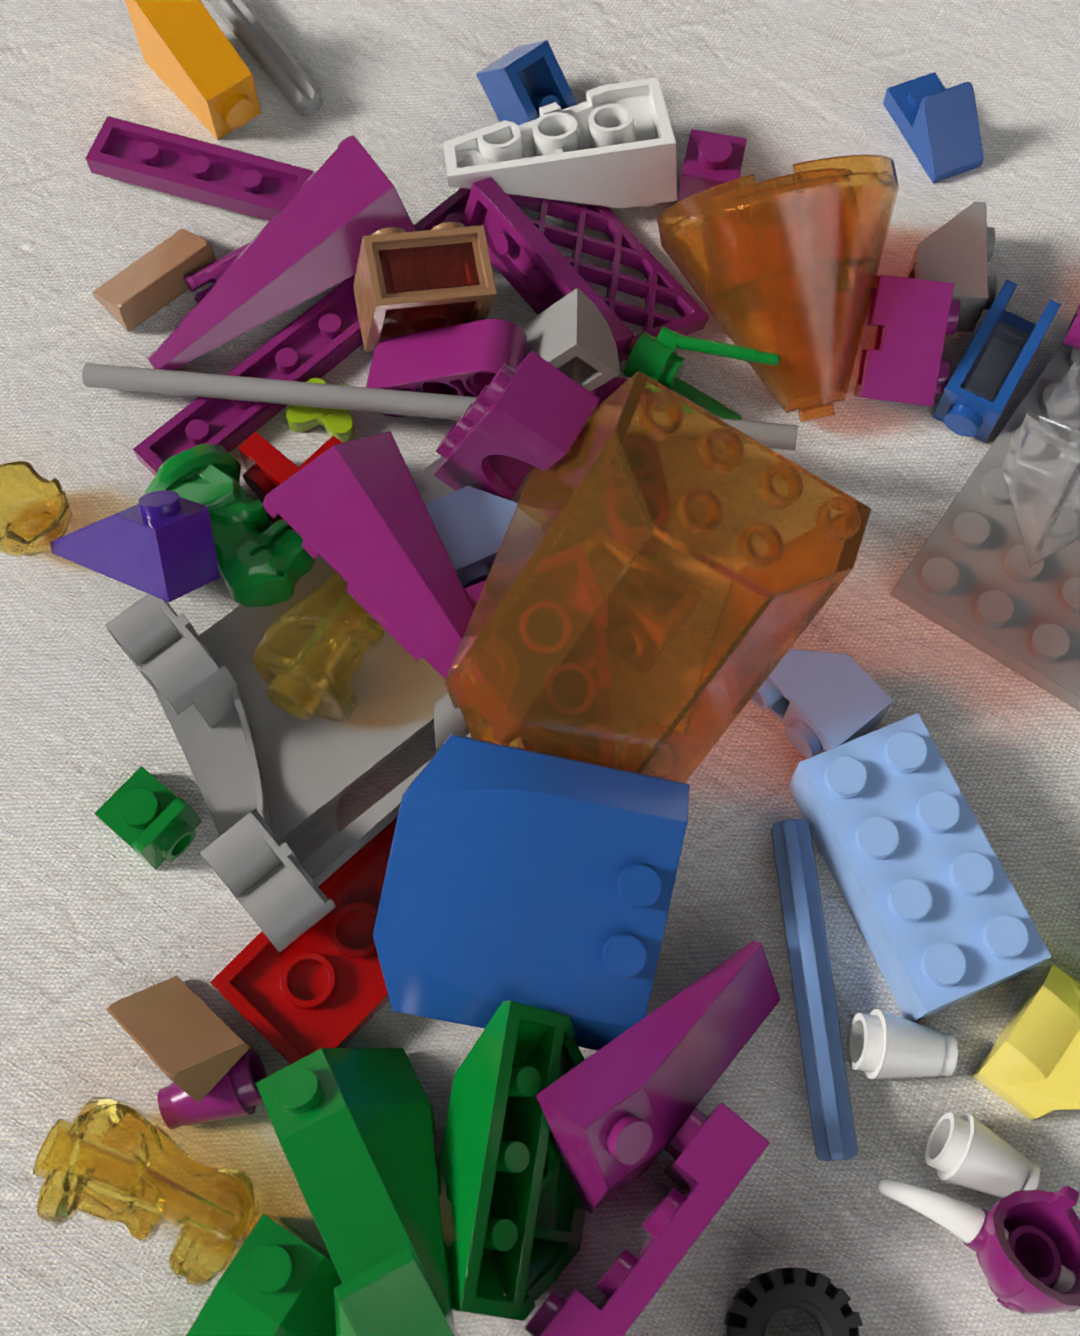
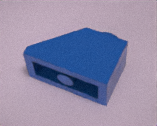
M548 40L518 46L476 73L499 122L506 120L517 125L527 123L540 117V107L554 102L561 107V110L577 105Z

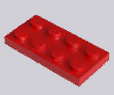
M397 818L318 886L328 899L331 898L336 905L332 911L280 953L263 931H261L210 982L290 1064L321 1048H343L390 1000L373 938V929Z

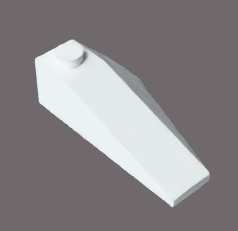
M654 77L602 85L586 91L587 101L561 110V107L554 102L540 107V117L527 123L517 125L504 120L443 142L448 185L450 187L472 189L474 182L492 177L506 194L621 209L637 206L650 207L658 203L677 201L676 141L659 78Z

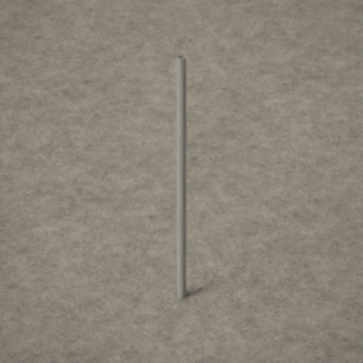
M86 363L82 371V380L86 387L459 420L471 403L473 404L477 398ZM594 408L581 431L795 451L798 425Z

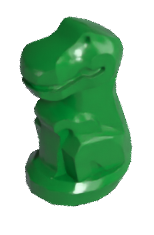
M200 444L171 456L159 467L145 494L161 490L174 491L179 494V497L208 507L219 574L223 576L226 587L234 601L246 607H266L292 598L295 584L302 576L311 571L316 559H313L302 548L303 538L284 519L276 521L271 525L270 515L266 512L263 503L258 499L248 498L245 491L239 485L241 464L222 445Z

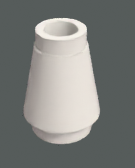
M874 1009L870 1014L858 1013L854 1016L848 1033L847 1057L850 1067L853 1070L864 1071L868 1079L933 1077L937 1075L949 1077L953 1074L957 1065L958 1044L955 1036L952 1034L942 1033L939 1030L886 1011Z
M951 1112L944 1114L933 1128L925 1150L926 1164L936 1169L939 1179L945 1182L1004 1198L1015 1191L1036 1190L1039 1184L1041 1174L1039 1165L1029 1161L1026 1156L971 1114H964L961 1117Z

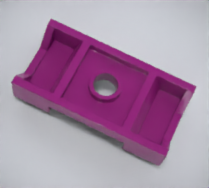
M723 1102L708 1116L696 1108L664 1148L674 1159L663 1173L680 1186L685 1193L681 1194L675 1187L671 1192L668 1191L641 1226L651 1237L639 1253L634 1256L626 1249L609 1266L595 1285L605 1295L599 1305L596 1307L575 1288L571 1290L565 1299L553 1290L524 1329L531 1336H624L770 1142Z

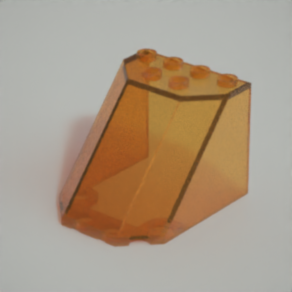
M638 371L593 410L566 455L546 472L535 466L532 467L444 683L454 709L460 708L471 738L686 782L854 568L872 508Z

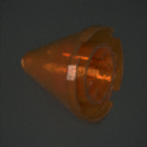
M868 154L847 155L793 164L794 174L757 183L754 174L685 198L667 208L657 218L661 247L734 345L775 353L781 357V362L777 366L748 363L786 414L798 412L800 423L834 416V404L841 403L846 399L899 190L894 160L887 156Z

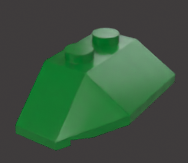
M503 1001L454 1074L438 1165L442 1195H439L443 1239L447 1244L453 1310L525 1321L536 1307L535 1301L553 1285L580 1250L585 1209L581 1204L536 1096L585 1060L573 1038L576 1033L570 1016L514 1001Z

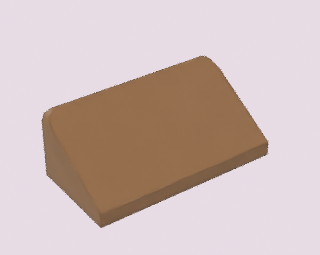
M181 229L92 293L97 301L130 332L188 290L184 276L191 275L216 261L212 246L204 238Z
M178 976L122 998L106 1009L163 1073L198 1103L250 1049Z

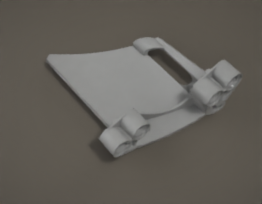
M442 456L413 477L424 504L455 491L433 476L444 460ZM321 556L316 558L311 571L297 581L294 586L293 597L289 600L266 607H246L240 604L200 635L196 633L191 622L183 613L178 616L167 601L150 594L145 595L105 624L114 640L155 691L219 833L217 839L200 851L201 855L279 953L336 907L331 898L328 899L318 886L398 817L402 794L430 760L341 831L337 821L339 798L432 724L435 727L436 753L450 734L476 739L474 708L465 699L458 703L446 691L448 682L423 657L416 661L347 592L348 582Z

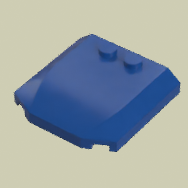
M450 734L438 752L402 794L373 929V938L392 1010L485 1029L503 1001H514L570 1016L576 1033L573 1038L577 1046L592 1050H600L645 1018L688 823L690 785L681 781Z

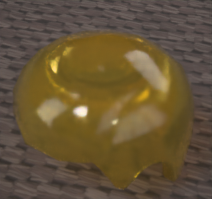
M16 461L0 464V551L16 557H32L47 552L51 548V541L65 535L73 515L66 493L62 490V485L57 478L49 481L40 476L29 462Z

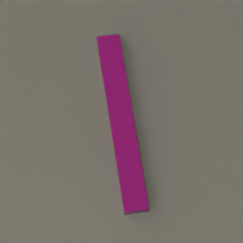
M460 188L418 221L414 225L416 231L431 230L433 227L446 222L461 223L471 189ZM355 275L344 280L226 375L307 382L315 377L321 379L363 344L353 290ZM394 309L387 310L383 323H390L398 316V313ZM198 397L133 448L137 459L156 476L159 467L168 458L200 444L222 445L230 453L288 405Z

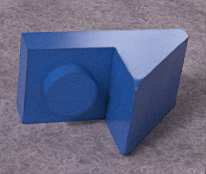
M933 72L887 88L883 105L932 183L981 167L984 156L974 88L971 82H965L946 89L937 74Z

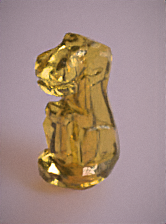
M332 569L331 577L321 588L273 622L260 638L252 660L258 674L270 684L266 690L268 698L280 709L301 720H310L313 715L333 722L349 719L358 706L355 688L351 682L362 667L365 653L379 646L384 638L383 627L376 620L371 619V615L347 592L348 582L334 569Z
M93 1096L84 1105L72 1123L61 1118L57 1120L45 1138L33 1168V1175L45 1179L39 1192L36 1207L37 1214L40 1220L58 1227L71 1220L78 1212H81L102 1222L125 1224L133 1238L144 1243L155 1236L163 1222L172 1223L180 1227L177 1240L168 1259L171 1271L178 1279L181 1276L186 1278L187 1285L196 1287L206 1286L220 1275L241 1248L259 1220V1201L256 1183L246 1170L235 1167L205 1165L186 1153L155 1121L138 1108L111 1097Z

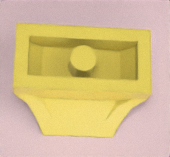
M1054 964L1043 970L972 1075V1077L1030 1121L1053 1110H1080V984Z

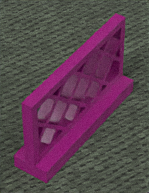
M492 177L473 183L461 223L465 227L484 225L491 263L537 315L578 288L595 304L608 323L616 342L619 365L623 361L628 360L632 349L644 332L658 337L660 330L665 326L681 335L687 336L704 329L710 316L608 207L577 203L578 206L559 200L506 194ZM518 206L538 212L537 220L527 217ZM546 215L575 223V232L545 223ZM588 227L604 232L612 243L584 235V228ZM552 243L572 249L571 258L562 256ZM581 252L610 261L609 270L580 261ZM619 265L639 270L647 281L619 273ZM587 282L606 287V297L598 295ZM620 291L645 299L644 308L617 301L616 292ZM655 302L674 308L681 318L677 319L655 312ZM622 321L642 326V333L634 336Z

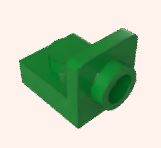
M142 766L94 813L155 870L165 860L172 861L187 850L196 836L195 829L202 822L184 799L180 796L176 797Z

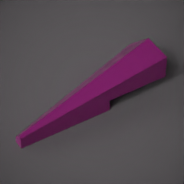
M354 135L343 139L337 145L338 148L318 171L312 173L303 183L301 190L284 209L269 221L217 279L215 286L183 317L181 324L164 343L149 355L147 360L153 369L176 370L356 274L363 236L372 235L374 232L388 227L402 228L406 232L416 231L395 186Z
M391 431L332 446L265 495L263 506L266 512L273 519L280 515L303 538L302 548L313 559L321 556L348 582L347 592L416 661L423 657L448 682L446 691L458 703L465 699L494 727L492 736L499 743L520 735L527 724Z

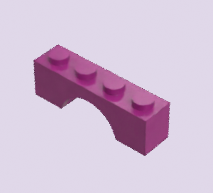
M533 351L525 357L516 369L504 363L491 383L483 388L474 403L467 407L458 422L455 421L435 452L444 457V460L433 476L455 491L471 486L511 501L532 466L546 472L566 455L600 398Z

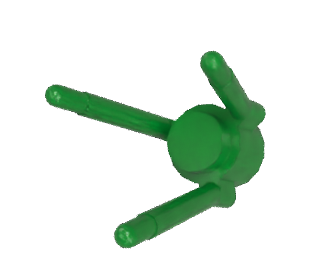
M663 326L658 337L647 332L640 336L628 358L624 375L633 379L632 385L650 393L677 415L701 417L695 410L671 393V390L717 417L742 420L739 414L679 379L684 369L686 358L678 355V348L771 366L779 365L781 357L778 354L759 351L758 349L681 335Z

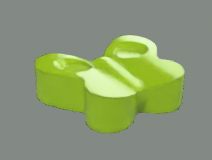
M316 377L307 381L310 383L326 384L325 381ZM290 405L286 411L288 425L296 433L305 432L317 425L324 426L331 437L334 435L343 443L350 441L355 433L350 410Z

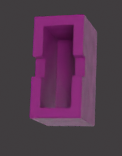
M889 275L873 277L865 325L875 326L877 329L873 349H861L854 396L933 407L935 394H943L949 377L950 361L949 359H942L946 334L953 335L955 333L959 320L960 299L952 298L955 283Z

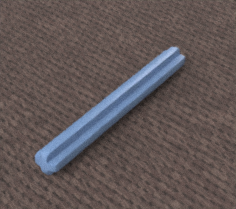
M786 819L773 824L771 835L815 1155L819 1160L827 1162L849 1160L857 1156L858 1145L811 827L806 820Z

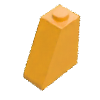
M125 0L145 63L217 140L236 128L246 125L252 118L261 113L251 71L200 0Z

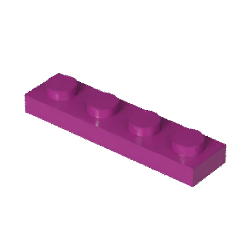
M107 116L85 157L91 173L270 221L284 209L301 190L303 183L314 173L313 170L110 116Z

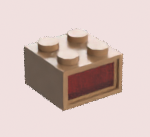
M446 222L433 227L431 230L406 232L398 227H388L380 229L372 235L363 236L353 290L365 353L374 352L375 345L387 338L487 319L497 292L484 225L465 227L464 224L459 222Z

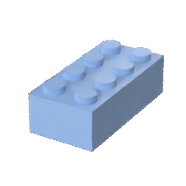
M919 713L798 763L787 787L803 819L810 824L811 834L905 1019L918 1022L1025 974L1052 957Z

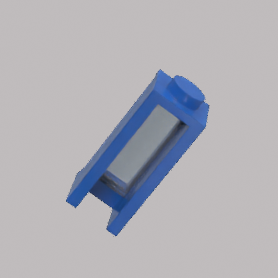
M1009 280L1005 281L949 380L932 416L945 423L952 432L965 437H974L984 443L989 438L1061 304L1050 299L1037 324L1006 310L1017 286L1016 283Z

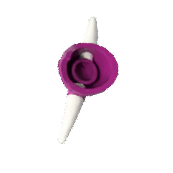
M887 1179L879 1182L878 1190L882 1195L894 1199L935 1221L959 1237L964 1245L976 1252L979 1265L988 1281L990 1290L998 1298L996 1301L1003 1307L1022 1314H1052L1069 1311L1080 1315V1220L1072 1208L1077 1204L1079 1192L1070 1186H1064L1054 1193L1042 1190L1015 1191L996 1202L988 1212L985 1209H979L963 1201L925 1188Z

